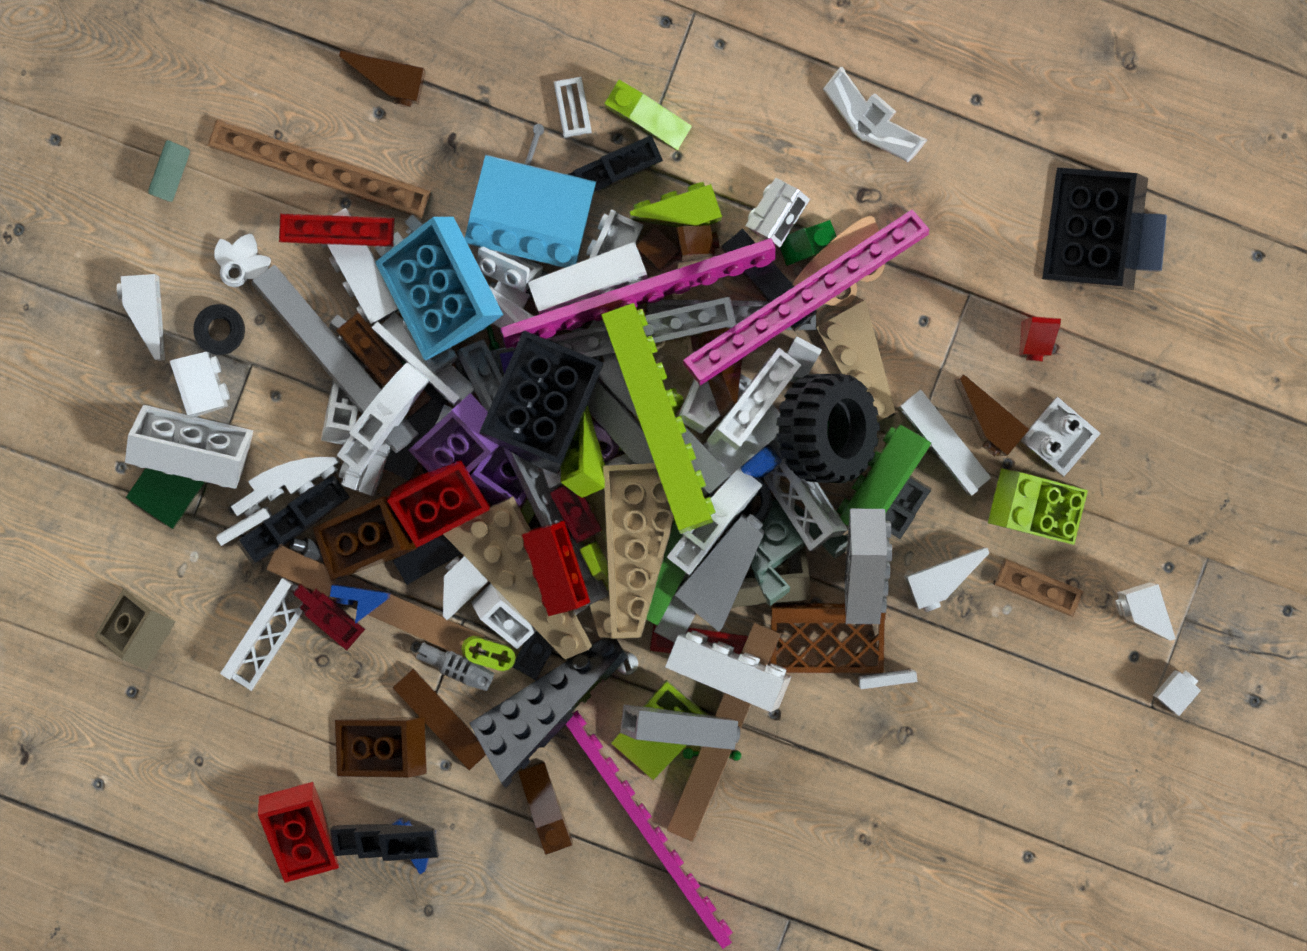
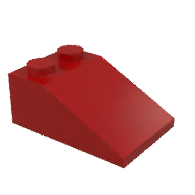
M462 461L412 478L393 488L387 500L416 547L490 510L488 503Z
M314 782L259 796L258 817L284 883L339 868L337 857L334 855L333 843L323 806Z

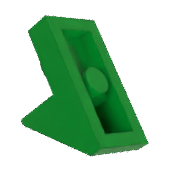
M831 220L806 229L802 228L787 235L780 247L786 266L816 256L837 237Z

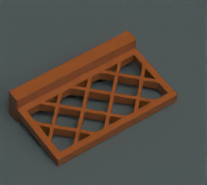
M774 603L771 605V629L777 631V623H789L796 631L786 641L781 637L778 641L781 645L778 648L776 645L770 664L776 665L777 655L786 648L795 657L789 665H778L785 668L786 673H884L886 613H881L878 634L871 641H868L859 632L866 624H859L856 628L852 624H847L853 631L840 641L831 630L838 623H846L845 603ZM795 623L803 624L800 627H798ZM810 623H818L824 629L814 641L803 632ZM823 623H832V624H831L829 627H826ZM798 634L810 643L799 655L788 645ZM827 634L838 643L828 655L816 645ZM855 634L866 643L856 655L845 646ZM876 641H878V649L873 645ZM814 647L824 658L817 665H808L802 658ZM841 648L852 657L844 666H838L830 659ZM871 648L878 655V666H866L859 658ZM857 662L860 666H851V665H852L853 663Z

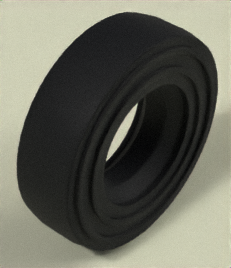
M214 304L204 308L197 315L193 326V333L196 342L204 351L214 355H226L236 350L242 343L245 335V324L241 315L232 307L224 304ZM215 319H224L230 326V333L226 339L216 341L209 335V325Z

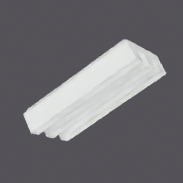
M582 77L555 81L554 87L564 138L591 134ZM572 84H577L585 128H579ZM562 86H566L574 130H568L560 88Z
M265 506L221 532L216 538L222 546L270 518L272 513Z
M913 669L858 677L860 689L918 682L916 671Z

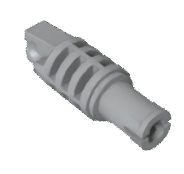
M425 642L422 643L416 656L417 660L439 668L440 674L453 678L458 682L460 681L462 684L485 691L489 688L494 677V673L484 666L472 663L453 651L445 653L427 645Z

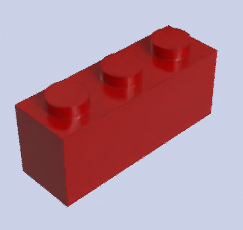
M564 520L535 528L522 534L524 549L528 553L533 568V576L538 583L542 595V604L546 608L548 617L575 610L590 603Z

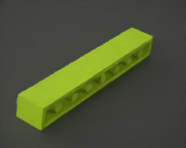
M632 303L602 314L680 534L713 523L711 515L715 514L716 511L711 498H704L701 488L705 487L706 484L701 470L695 471L691 462L696 459L691 443L685 444L682 434L687 431L682 417H675L672 407L676 406L677 403L672 389L666 391L662 380L667 379V375L662 362L658 364L655 362L653 353L658 352L653 337H646L643 327L647 326L648 323L643 309L637 310L635 304Z

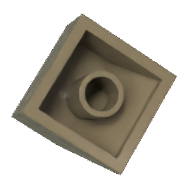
M123 588L95 637L122 660L147 670L176 621L156 606L128 589Z

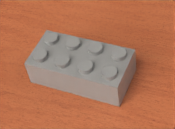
M850 509L844 575L846 624H880L881 613H886L892 544H889L891 521H886L885 509Z

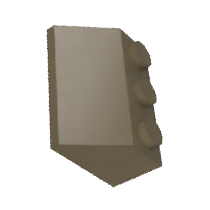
M803 547L774 568L790 586V592L775 603L811 600L806 549ZM751 566L746 573L732 607L767 604Z

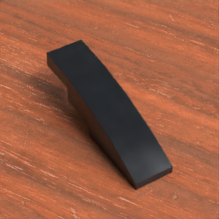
M652 135L604 155L598 160L575 169L567 175L595 181L594 194L661 163L663 159Z
M429 383L424 390L432 399L410 418L407 417V421L418 432V437L399 452L395 453L392 450L383 468L407 480L412 478L419 462L409 449L436 425L444 405L448 404V401Z
M332 475L288 503L284 509L265 520L261 526L240 538L237 544L254 566L291 541L292 538L297 537L347 501L350 496L336 477Z
M390 824L333 825L330 829L335 856L358 855L359 859L382 857L383 861L438 858L439 856L435 829Z

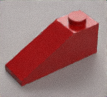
M1030 317L1021 321L1019 355H1026V361L1043 362V357L1051 356L1061 325V318Z

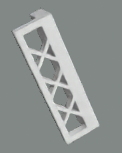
M395 312L383 325L377 322L372 327L374 332L406 363H409L430 379L428 383L454 407L470 393L473 395L476 392L472 383L452 365L437 375L434 374L404 329L403 319Z
M778 348L762 366L738 398L737 403L726 414L707 441L714 446L721 438L737 451L801 364Z
M922 390L916 392L898 407L920 436L932 443L930 445L932 451L967 495L972 496L978 491L979 487L991 479L990 475Z
M777 438L768 443L767 445L774 449L782 459V462L763 478L808 549L814 551L829 538L839 537L848 529L819 484L800 479L785 464L786 458H783L779 451L781 445L777 442ZM780 476H785L790 481L789 493L782 492L779 487ZM795 499L802 500L804 503V516H799L795 512ZM810 522L816 523L823 533L816 540H813L809 534Z
M286 578L281 579L221 671V675L229 680L234 679L250 691L253 690L303 613L300 608L288 610L285 599L290 590H295L298 585ZM282 604L284 611L277 612V610ZM295 612L294 616L290 620L289 613ZM285 614L286 628L282 632L272 634L271 619L273 616ZM267 627L268 635L261 636ZM280 635L279 639L274 644L273 637ZM269 638L271 651L268 655L257 657L255 644L260 639ZM252 652L253 658L246 659L249 653ZM265 659L259 668L258 660ZM254 661L256 674L251 682L238 675L237 672L243 663Z

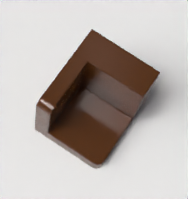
M656 226L636 246L638 251L643 256H646L658 269H662L680 252V249Z

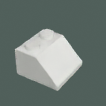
M203 352L170 361L187 416L197 417L228 407L226 400L230 399L226 384L220 383L218 373L221 372V367L216 356L212 357L211 353Z
M1149 582L1117 592L1119 599L1115 600L1116 608L1119 615L1124 616L1125 620L1160 638L1169 641L1176 639L1159 584Z

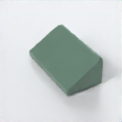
M169 140L165 141L148 189V194L168 202L174 200L190 154L188 148Z

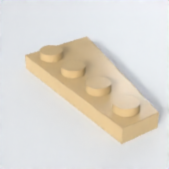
M866 300L817 326L816 330L840 373L856 377L868 388L866 392H870L875 400L873 405L877 407L878 415L876 417L877 422L895 413V408Z

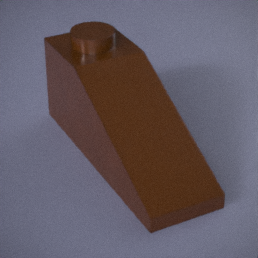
M340 50V58L389 98L394 99V104L411 108L412 103L419 105L426 73L424 68Z
M710 226L677 227L676 235L682 262L715 256V249L720 248L717 231L711 232Z
M724 327L704 332L699 341V348H702L730 328ZM743 358L708 380L719 414L724 417L737 403Z
M545 762L518 771L545 855L572 846L573 840Z

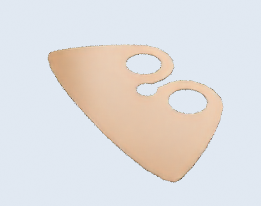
M867 216L858 220L834 238L806 265L797 276L793 285H798L877 233L879 229L874 217ZM885 264L879 267L872 275L862 278L861 281L869 282L877 279L883 273ZM856 283L850 286L851 292L847 298L838 299L834 297L825 304L841 307L851 303L857 293Z

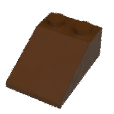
M964 374L957 376L954 381L976 432L984 442L982 447L994 457L999 455L1008 456L1030 429Z
M389 497L376 499L312 528L331 581L390 561L417 549L388 503Z
M425 717L335 720L337 776L409 778L427 774Z

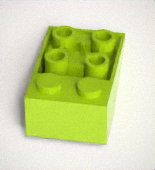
M704 182L688 186V192L678 195L677 191L661 195V201L653 204L650 203V200L634 204V210L630 211L631 220L676 228L681 226H709L721 222L722 215L712 185L705 186Z
M1001 468L988 524L1074 545L1088 490Z
M668 680L659 687L643 706L707 715ZM619 733L611 742L612 745L652 780L686 746L684 744L636 740L622 733Z

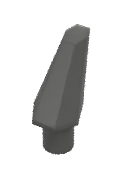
M307 537L303 540L291 539L290 549L300 551L303 556L324 563L319 546Z

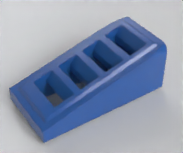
M766 445L742 465L741 470L744 474L763 478L782 462V459L770 445Z

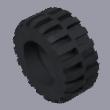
M805 375L792 385L793 388L787 390L784 395L786 399L781 402L779 407L781 412L776 426H779V433L776 435L777 442L781 445L779 449L781 456L786 458L785 464L797 477L808 482L846 483L847 481H852L868 467L867 463L872 461L875 455L873 452L874 447L878 445L877 431H880V426L876 417L878 410L873 405L875 400L870 392H866L868 388L851 375ZM828 419H829V423H830L829 436L827 435V423H828Z

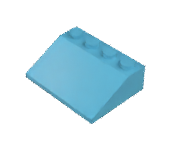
M485 155L469 216L465 240L469 245L485 247L490 250L564 268L577 264L596 182Z
M432 217L375 261L424 360H428L477 334L503 316L454 217Z

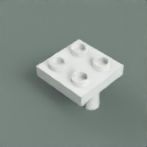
M1056 397L1020 441L1064 477L1101 433L1060 398Z

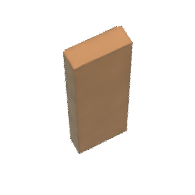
M1005 558L994 582V585L1071 617L1074 616L1084 592Z

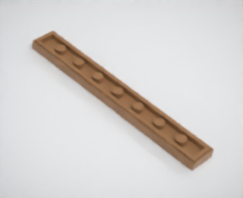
M216 119L207 145L210 148L409 215H414L420 219H423L431 195V191Z
M282 546L273 553L266 569L297 584H302L313 591L317 588L335 601L337 598L330 597L331 585L334 584L384 591L350 575L331 581L325 564L305 557L301 553ZM391 593L388 600L368 614L463 657L461 648L465 639L470 636L482 638L485 636L450 619L446 620L441 615ZM354 600L353 605L347 606L357 610L358 601ZM478 643L475 647L470 646L469 648L473 656L479 650Z
M754 622L741 654L744 655L745 652L760 658V664L767 666L781 633ZM724 693L715 716L737 720L741 730L751 704ZM702 746L667 831L691 842L694 841L732 749Z

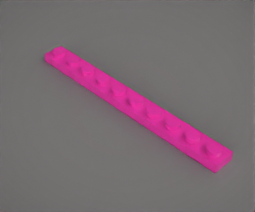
M910 210L685 358L683 365L701 386L928 236L930 229L913 210Z
M772 238L501 327L506 349L516 348L523 330L547 339L554 336L556 332L565 329L574 330L581 327L583 323L592 320L602 321V314L632 303L636 307L646 302L656 303L665 296L674 293L683 294L692 287L701 284L710 285L719 278L728 275L737 276L746 269L755 266H767L775 260V245Z
M576 710L573 713L574 716L566 723V726L716 941L724 949L732 943L729 936L733 933L724 919L719 921L713 912L717 909L708 896L703 898L697 890L700 884L692 873L687 875L681 867L684 861L675 849L670 852L665 844L668 838L659 826L654 829L648 820L652 817L643 803L638 805L632 796L636 794L627 780L622 782L617 776L616 772L619 771L616 763L611 757L606 759L600 751L603 745L594 733L592 735L587 733L583 727L587 722L581 713Z

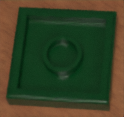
M145 468L125 498L171 529H174L205 482Z

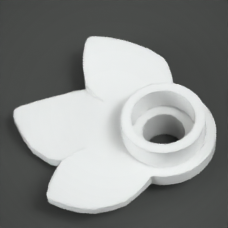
M252 234L240 237L233 245L226 240L220 239L215 247V260L221 266L220 277L230 287H239L247 279H255L268 270L271 259L269 257L257 255V243ZM231 269H239L240 274L237 278L230 277Z

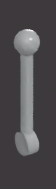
M536 124L533 127L534 137L525 161L526 165L531 164L539 136L544 133V127L541 124Z

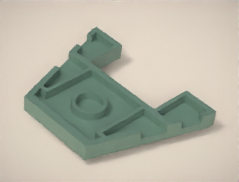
M777 499L772 501L769 516L762 522L763 526L761 529L764 530V534L750 564L769 606L790 592V586L774 568L806 546ZM794 505L797 515L804 516L805 510ZM810 522L809 534L815 540L823 533L816 523ZM842 534L839 537H831L822 544L834 559L847 551L848 534L846 536Z

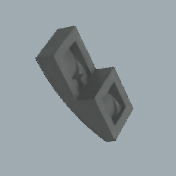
M913 476L909 477L885 514L886 521H891V534L899 539L902 538L921 505L931 492L929 486Z

